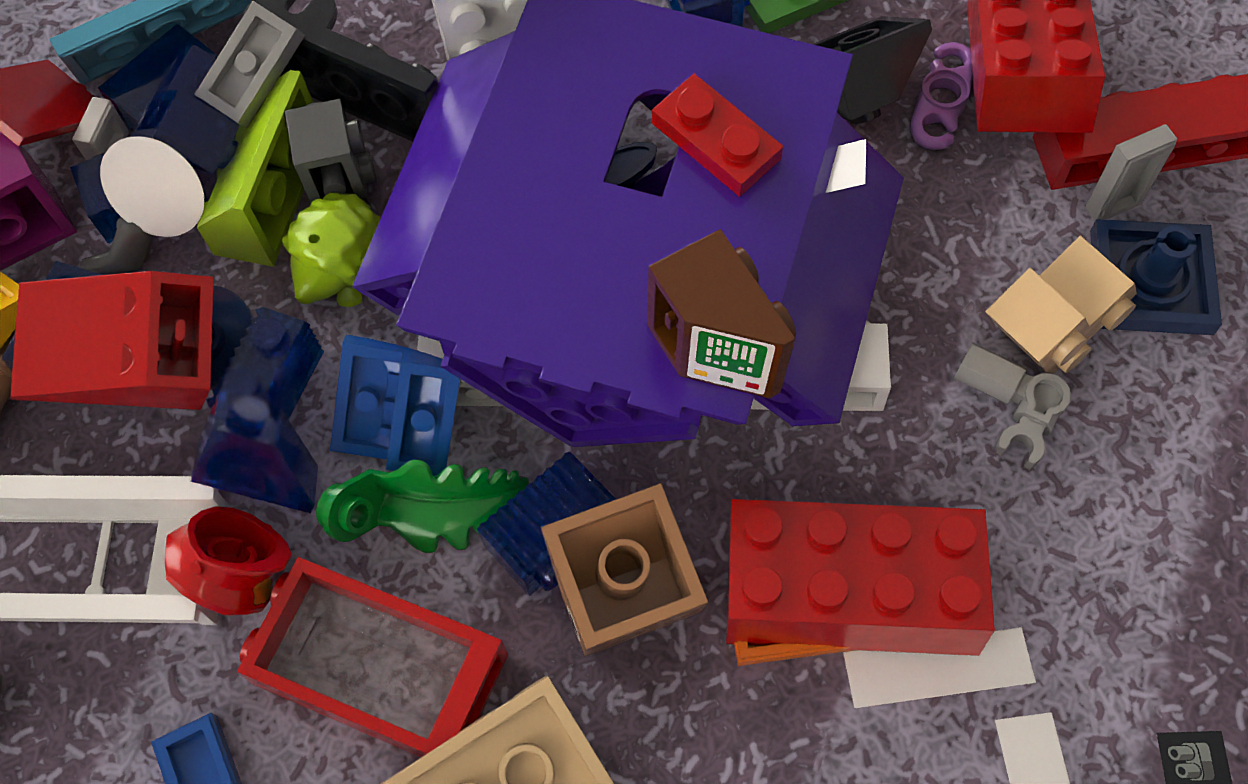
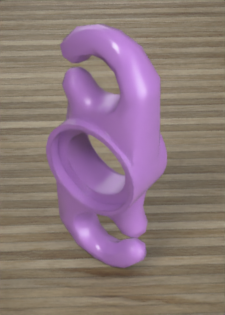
M956 42L944 43L935 48L934 57L937 59L930 63V73L923 80L909 127L910 133L915 143L925 149L942 150L953 144L954 136L951 133L934 137L925 132L923 126L931 123H940L946 128L947 132H954L958 128L957 118L963 113L973 83L971 50L964 44ZM946 56H955L964 65L956 68H947L939 59ZM935 88H948L957 95L958 99L952 103H940L932 98L930 91Z

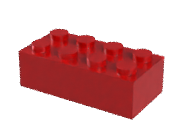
M968 0L967 15L977 131L1093 133L1105 80V72L1091 0Z
M731 499L726 644H734L738 641L748 642V645L755 646L782 643L850 647L846 650L979 656L993 635L995 627L986 509Z

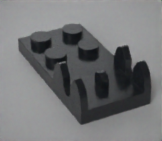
M252 0L305 35L280 76L289 70L300 71L311 97L322 102L340 99L346 113L409 141H414L438 85L436 75L423 65L417 63L408 64L394 58L374 44L368 43L364 45L331 31L338 14L334 0H312L302 12L295 14L289 13L288 10L296 0ZM252 1L249 3V5H248V6L245 8V10L242 12L243 16H244V14L246 13V11H247V9L249 8V6L251 5Z

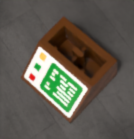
M721 229L649 265L647 326L679 376L770 399L781 393L796 339V328L787 309L777 300L771 303L759 286L758 271L750 255L742 247L734 249Z

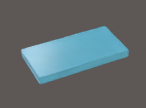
M136 0L56 35L49 40L59 58L78 81L86 84L241 14L252 0Z

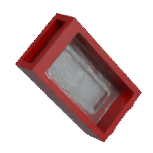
M297 557L290 572H284L276 581L270 597L271 608L261 627L253 629L245 639L240 652L241 664L237 672L259 688L414 755L423 757L480 718L509 654L499 638Z

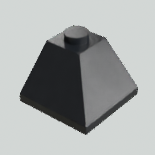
M881 16L813 43V45L853 54L837 113L843 119L850 120L851 124L871 121L881 115L880 108L899 100L932 32L930 19Z

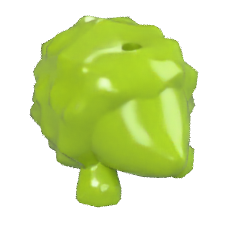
M329 192L323 199L313 200L311 205L300 211L297 219L290 223L288 234L282 238L284 248L291 255L290 268L294 294L300 304H311L327 299L337 294L336 301L339 306L353 307L362 302V293L354 289L352 285L381 217L374 213L370 206L356 194Z

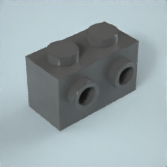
M340 99L314 102L304 107L286 110L285 116L293 164L310 203L315 199H323L329 192L356 194L372 210L368 184L377 183L370 152L365 149L358 119L348 121Z

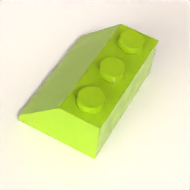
M289 70L278 78L247 128L237 123L236 138L228 156L224 157L219 163L217 182L209 200L204 202L203 213L197 223V229L213 255L274 267L283 245L282 238L288 233L289 225L292 223L305 190L293 164L285 116L286 110L304 107L313 103L300 71Z

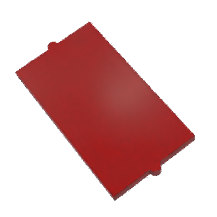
M48 59L0 68V132L19 147L74 132L77 130L92 97L95 96L86 90L87 87L85 85L77 83Z

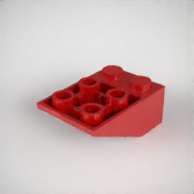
M144 271L19 282L11 400L201 410L209 394L211 380L213 277Z

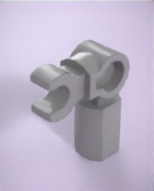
M972 342L954 379L1005 404H1008L1010 400L1018 404L1013 414V420L1017 424L1010 425L1002 432L995 445V453L1002 456L1011 442H1022L1029 450V456L1025 461L1024 468L1031 470L1041 460L1045 452V441L1042 435L1047 436L1051 434L1059 416L1070 403V387L1064 379L1055 374L1041 373L1032 377L1025 373L1027 368Z

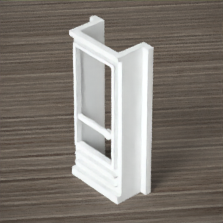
M0 475V522L103 523L92 582L87 587L85 594L0 593V621L200 623L201 625H217V612L201 607L186 598L166 580L165 544L168 534L188 524L190 518L201 510L215 506L231 507L218 493L220 480L216 476ZM114 523H158L146 595L105 594V589L102 585Z

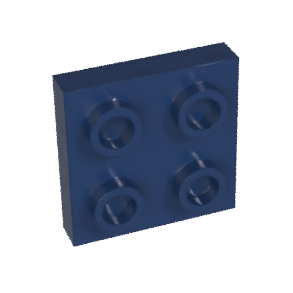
M1095 220L1090 230L1091 245L1135 283L1137 292L1131 299L1136 307L1113 330L1214 335L1222 326L1211 225Z

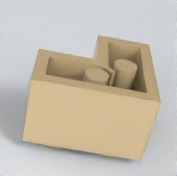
M1080 235L1040 275L1032 268H1029L985 312L998 328L1046 373L1054 374L1059 368L1064 373H1068L1090 352L1091 347L1086 342L1103 326L1109 331L1113 330L1129 316L1136 307L1131 299L1137 292L1135 283Z

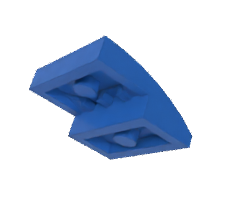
M346 334L342 343L330 451L386 459V470L395 471L411 460H422L429 465L432 475L437 476L447 467L460 378L440 367L442 358L404 346Z

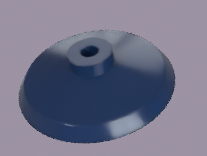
M636 142L617 148L605 182L632 189L635 181L646 174L653 166L656 159L657 146L652 142Z

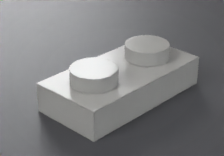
M252 1L194 95L247 128L305 35L272 12Z

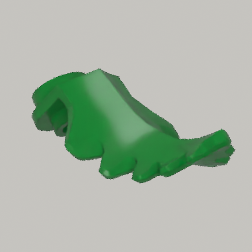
M415 459L390 473L368 469L344 483H335L329 486L322 493L318 501L316 517L326 534L340 542L352 541L377 526H386L392 528L412 547L423 553L435 552L440 536L444 537L456 550H465L469 547L470 527L483 539H489L494 535L492 520L503 526L509 523V507L511 506L515 510L520 508L521 496L529 487V479L520 476L517 470L512 471L507 476L506 469H497L489 478L490 470L481 467L465 480L463 468L459 464L449 465L437 476H433L426 462Z

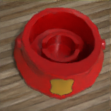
M215 506L201 510L190 518L188 524L167 535L165 544L166 580L186 598L201 607L219 614L248 615L262 612L269 603L273 587L280 577L279 572L285 569L292 554L288 543L271 525L242 510L232 507Z

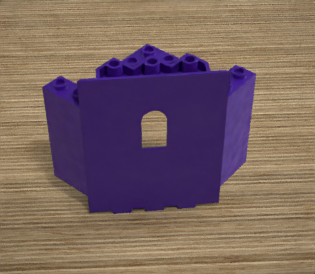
M527 0L515 31L447 61L352 287L399 316L396 326L402 330L440 341L444 353L440 367L571 447L696 439L703 415L735 425L746 424L753 399L792 427L840 423L904 177L866 141L865 184L826 193L838 146L865 140L837 113L853 54L635 0ZM694 73L784 146L781 160L740 197L680 147L678 148L662 197L605 182L628 115L634 104L640 101L652 111L655 106ZM719 229L723 231L734 249L742 247L746 250L758 271L759 286L771 303L777 300L787 309L796 328V339L781 393L769 399L679 376L647 326L649 265Z

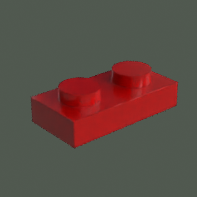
M695 73L652 109L651 123L739 197L782 158L784 146Z

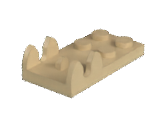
M547 675L526 687L505 704L483 715L457 735L381 784L614 783Z

